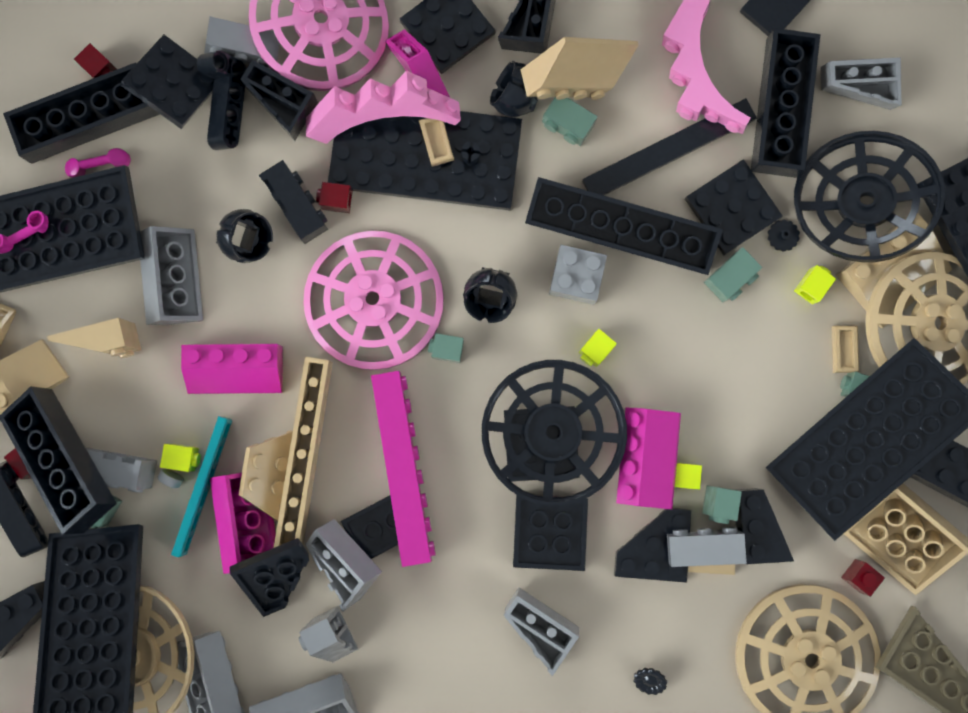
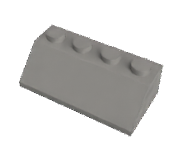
M150 226L140 231L145 257L140 262L146 325H174L203 321L194 229Z
M220 631L192 637L195 651L194 671L190 687L185 696L189 712L244 713L238 699V687L232 677V665L226 655L225 640ZM186 640L177 642L179 652L178 669L186 673L188 653Z
M342 674L329 676L327 679L307 684L300 689L285 692L278 697L261 701L249 707V713H358L350 687Z

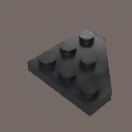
M673 508L664 509L653 521L644 526L630 541L616 551L614 576L687 583L688 566L671 567L669 565L667 534H673V530L686 529L689 533L691 510Z
M296 538L230 566V575L260 614L265 617L286 608L289 602L288 597L291 591L295 590L301 578L300 573L303 567H306L309 562V553L299 538Z

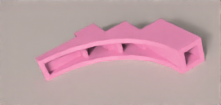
M683 0L664 33L662 46L667 51L679 54L671 67L669 79L678 86L687 87L678 102L676 112L686 120L692 119L696 122L702 114L710 122H718L725 125L726 129L733 133L739 132L743 134L750 121V117L735 109L721 96L711 82L703 64L700 50V30L709 9L710 0Z
M406 71L391 87L369 79L355 95L334 86L306 117V137L327 144L338 134L353 126L381 118L400 116L424 117L456 125L461 121L460 106L458 101L427 88L426 79Z

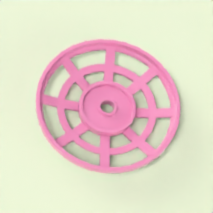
M250 0L248 18L250 33L261 58L271 70L305 89L330 91L334 86L340 89L349 87L367 76L377 65L384 52L389 29L388 14L384 0H377L379 7H367L364 0H357L359 7L347 8L343 0H289L294 3L292 15L278 18L280 0H273L271 4V20L259 23L256 20L258 0ZM316 13H323L327 17V21L319 23L314 19V15ZM362 17V29L359 38L347 30L349 18ZM369 17H382V35L376 52H373L364 44L369 31ZM282 27H294L300 37L294 47L285 38L281 31ZM269 30L274 31L279 43L289 53L282 66L267 51L259 33ZM342 38L352 45V48L347 52L334 57L332 45L339 42ZM308 44L323 47L325 58H314L302 52ZM358 51L369 60L358 72L338 80L336 65L348 61ZM297 60L312 66L326 67L329 81L309 80L297 76L290 71Z
M365 231L340 239L321 254L308 275L303 302L309 329L316 341L326 352L349 366L360 369L379 370L403 364L415 357L427 346L440 324L444 296L438 271L431 259L421 248L412 241L397 234L385 231ZM367 237L391 239L386 252L366 250L357 253L353 243L354 240ZM400 243L414 251L424 261L429 270L415 274L405 261L395 255ZM344 245L349 257L341 261L329 277L318 274L317 271L324 260L337 248ZM367 257L383 258L378 270L365 271L360 259ZM394 262L400 266L409 277L395 282L387 274L391 263ZM352 263L357 275L348 284L336 280L339 273ZM432 278L436 291L434 317L420 312L422 307L420 283ZM313 282L325 286L323 302L326 314L316 320H313L310 306ZM413 286L415 294L414 308L401 304L400 291ZM332 288L344 292L345 304L333 311L330 301ZM375 292L379 295L377 304L370 305L367 303L366 297L369 293ZM397 313L410 317L404 327L393 334L389 322ZM349 314L358 322L354 334L350 335L338 324L337 319ZM416 321L429 325L427 333L420 342L403 354L397 341L409 333ZM330 323L332 328L341 337L350 342L346 356L332 348L321 336L318 329ZM380 326L385 337L381 340L362 339L366 327ZM388 345L394 356L393 359L380 362L355 360L359 346L377 348Z

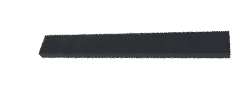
M747 98L732 105L735 109L750 117L749 123L757 119ZM705 118L584 178L582 182L587 191L606 195L731 133V131L727 130L725 125L718 122H710Z

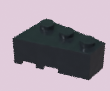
M519 0L514 12H511L503 32H500L498 36L501 49L540 54L545 52L548 46L556 0Z
M252 59L241 81L247 90L291 138L296 141L306 124V117L318 103L314 93Z
M284 160L259 174V177L266 184L274 200L277 201L289 223L304 244L328 230L324 224L328 221L321 209L316 211L312 205L316 201L310 191L304 192L300 186L304 183L297 171L291 172Z
M736 489V491H741L742 493L738 520L735 521L737 530L745 534L746 565L794 562L764 489Z
M45 581L33 584L0 602V659L41 618Z

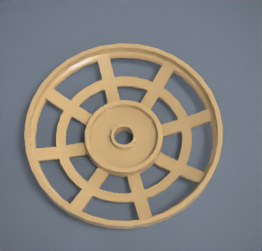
M940 252L918 253L897 261L878 280L867 306L866 335L875 362L880 368L888 361L881 346L878 324L893 325L894 339L899 350L906 345L902 333V325L910 326L912 337L925 349L932 351L933 356L940 363H942L943 352L953 348L959 358L943 366L948 371H952L963 364L967 374L959 379V381L965 384L968 381V349L964 348L961 340L965 330H968V320H966L963 307L968 302V286L959 278L945 273L943 260L951 261L962 268L957 257ZM927 259L934 260L936 273L926 274L911 281L901 272L916 262ZM893 279H895L905 289L896 302L893 315L879 314L884 293ZM936 280L937 294L925 296L918 288L929 281ZM946 281L955 284L963 291L957 299L947 295ZM911 295L917 301V304L914 306L911 316H903L904 306ZM937 317H939L941 320V326L939 329H937L935 326V320Z
M798 584L776 590L761 599L750 610L738 633L735 647V664L738 678L749 700L761 713H772L756 696V693L768 688L780 701L792 707L790 713H801L802 711L820 712L829 709L833 713H844L840 703L851 695L858 681L870 684L861 701L849 712L859 713L872 697L879 680L880 670L875 668L881 657V652L872 624L854 602L829 588ZM801 593L822 595L820 609L803 608L790 611L783 598ZM832 598L849 607L861 619L863 625L852 631L842 619L830 613ZM775 603L782 617L770 627L764 639L751 635L750 631L758 617ZM805 616H817L816 630H801L796 619ZM830 620L838 625L847 636L834 642L829 636L825 635L828 621ZM787 624L793 635L787 639L784 646L773 643L772 641L777 632ZM868 633L874 649L873 674L861 671L862 654L858 641ZM746 644L761 649L760 666L764 679L752 684L749 682L745 667ZM851 645L855 656L854 669L842 665L840 653ZM769 652L781 656L783 670L774 675H771L769 669ZM809 654H815L817 657V661L813 666L806 665L805 660ZM839 675L851 678L846 689L836 696L831 684L835 682ZM788 679L797 685L799 689L795 700L783 694L777 685ZM822 690L828 701L816 705L805 704L809 691Z
M140 585V592H143L142 606L139 605V613L141 615L137 634L135 687L141 686L145 700L134 702L133 710L147 707L148 713H159L157 701L168 691L175 679L182 683L183 687L175 703L165 712L174 713L184 700L192 681L195 659L193 638L187 621L173 601L151 587ZM153 596L169 607L179 624L171 628L160 614L152 610ZM150 617L158 622L165 631V633L157 638L147 630ZM182 633L186 640L188 653L186 673L177 669L179 652L176 637ZM170 642L172 652L171 665L161 661L160 647ZM158 671L168 677L163 686L154 694L150 680Z

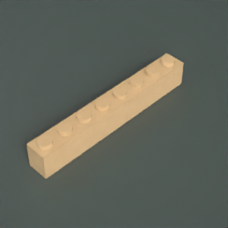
M305 357L274 548L296 538H299L304 545L333 362L330 360Z

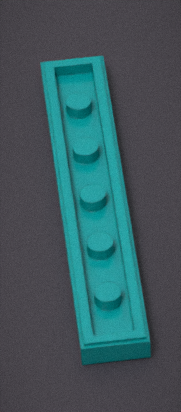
M218 416L171 553L172 556L179 558L188 553L211 486L210 478L214 477L232 424V419Z

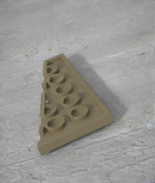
M910 606L875 668L941 713H968V673L948 647L939 640L930 624H927L921 617L919 610L915 606Z

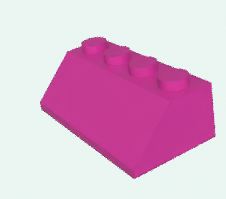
M279 344L181 345V370L187 393H283V346Z
M625 407L627 442L619 468L616 503L673 509L681 413Z
M242 473L210 478L223 574L230 573V566L274 548L275 543L274 519L238 495Z

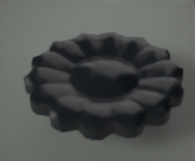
M778 220L770 226L768 240L770 245L776 250H781L782 252L790 251L793 247L797 246V242L800 240V231L797 230V225H793L792 221Z
M653 668L639 669L634 674L633 682L636 684V688L648 695L663 693V690L667 687L665 676Z

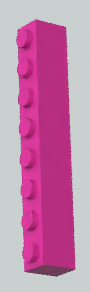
M400 371L371 375L402 567L429 563L432 562V556H436L434 541L429 542L428 532H431L432 528L430 517L425 518L424 508H427L428 504L426 493L421 494L420 484H424L422 470H417L416 460H420L418 446H413L412 437L416 436L414 422L409 423L408 414L412 413L410 399H405L404 390H408L406 376L401 375Z

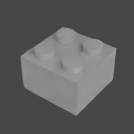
M560 245L549 295L594 305L598 299L607 255Z

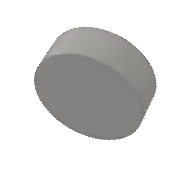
M162 469L158 475V480L171 488H179L184 480L181 475L169 469Z

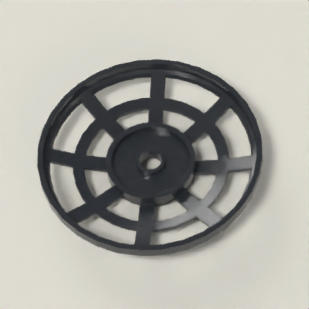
M859 131L845 134L821 146L806 161L805 171L797 177L794 189L796 217L809 239L829 254L855 262L890 260L918 247L937 226L945 202V184L941 171L927 151L903 136L882 131ZM865 142L886 143L897 146L904 151L896 161L881 156H866ZM855 144L856 157L840 162L831 170L820 162L824 156L846 145ZM912 155L925 166L934 185L918 189L914 177L904 168V165ZM867 164H879L888 167L889 170L884 176L868 173ZM857 165L858 174L844 181L837 176L842 170ZM814 169L823 177L817 188L815 201H801L804 182L810 171ZM899 174L906 181L910 191L897 193L891 181ZM829 182L839 189L837 201H823L824 191ZM936 194L934 214L926 229L913 224L919 210L920 198ZM864 196H870L874 202L866 205L860 199ZM912 200L911 210L906 220L894 214L897 203ZM838 210L844 220L835 228L827 219L824 211ZM802 211H817L821 223L830 234L820 241L809 229ZM888 221L898 227L890 234L877 238L876 226ZM854 225L865 228L867 239L854 238L844 233ZM905 231L918 237L901 250L890 254H880L879 244L891 241ZM840 239L850 244L868 246L870 256L850 255L837 251L830 246Z
M543 360L517 369L497 386L489 398L484 411L482 444L490 468L510 491L533 503L567 505L592 496L602 489L613 477L625 453L627 424L624 410L617 395L600 375L575 362ZM554 368L553 382L537 384L524 390L516 380L533 370ZM564 369L573 370L586 376L600 388L588 397L578 388L563 383ZM509 386L517 398L509 407L504 423L490 421L497 399ZM552 389L551 404L538 407L530 398L532 394L539 391ZM561 392H569L583 402L571 410L567 406L560 404ZM605 395L610 400L616 413L618 433L604 432L602 418L595 403ZM523 403L531 413L526 424H511L515 411ZM588 409L594 418L596 431L582 430L578 417ZM555 425L559 428L560 435L557 439H550L547 436L546 431L549 426ZM489 431L503 432L505 448L512 460L501 470L491 452ZM510 433L524 434L528 447L518 456L513 449ZM581 440L595 441L591 454L584 462L575 451L578 449ZM602 443H617L616 452L610 466L602 477L598 479L590 467L597 459ZM535 454L537 457L546 460L545 474L531 470L524 463ZM568 458L577 468L567 474L554 475L555 461ZM518 468L527 476L544 482L543 497L522 490L507 477ZM582 474L591 484L586 490L574 495L553 498L554 483L569 481Z

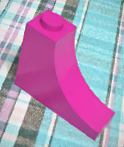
M404 29L385 41L405 71L426 79L427 88L450 98L428 50Z

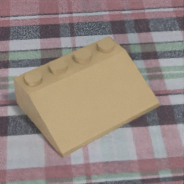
M563 37L520 69L527 97H537L539 100L549 97H556L557 100L567 97H574V100H580L585 97L592 100L601 99L605 96L606 92L615 86L639 46L638 41Z
M917 213L913 224L926 229L928 224ZM894 226L883 236L890 234L891 232L895 231L898 227ZM905 231L897 238L879 244L880 254H890L901 250L918 237ZM932 231L929 237L918 247L904 255L880 262L852 261L838 272L836 277L867 312L871 293L878 280L897 261L918 253H944ZM869 248L859 256H870ZM927 259L916 262L901 272L911 281L926 274L936 273L934 260ZM943 260L945 273L948 274L953 269L949 261ZM893 279L884 293L879 314L893 315L896 302L905 289L895 279ZM936 280L929 281L918 288L924 294L937 282ZM911 295L909 296L903 311L908 306H910L914 301H916ZM878 324V326H879L880 328H883L884 326L887 325V324Z
M904 483L844 533V535L915 595L968 554V538Z

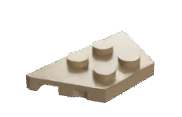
M291 430L281 436L266 439L260 444L256 443L248 446L245 452L238 495L271 516L275 521H278L293 433Z

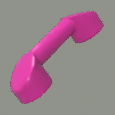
M114 148L109 150L107 155L81 161L75 158L69 159L65 164V173L70 178L85 175L86 169L110 163L115 167L123 165L128 167L131 158L126 151Z
M33 211L27 217V227L8 237L0 234V254L11 251L14 244L36 232H46L49 224L47 215L40 211Z

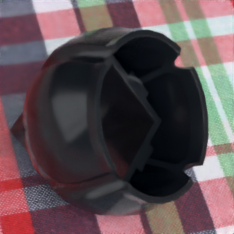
M509 62L495 83L498 88L492 90L490 105L494 106L499 113L505 116L518 117L533 112L539 100L537 97H527L520 70L526 66L524 63Z
M237 209L222 218L219 223L221 228L216 233V243L226 257L239 263H251L266 256L270 250L268 243L273 242V231L264 216L249 209ZM237 224L245 227L240 246L232 244Z
M482 267L481 270L476 271L470 276L464 287L463 299L465 309L473 318L478 321L486 318L488 323H497L510 315L517 300L516 285L509 276L510 273L500 269L493 270V268ZM491 285L499 288L503 291V293L481 288V286Z

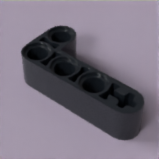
M223 51L201 54L197 59L198 70L203 75L214 79L207 134L208 145L213 150L233 149L239 143L245 85L241 78L246 71V66L241 60Z
M4 461L0 463V524L18 555L24 558L47 548L48 539L16 483L19 476L8 462Z

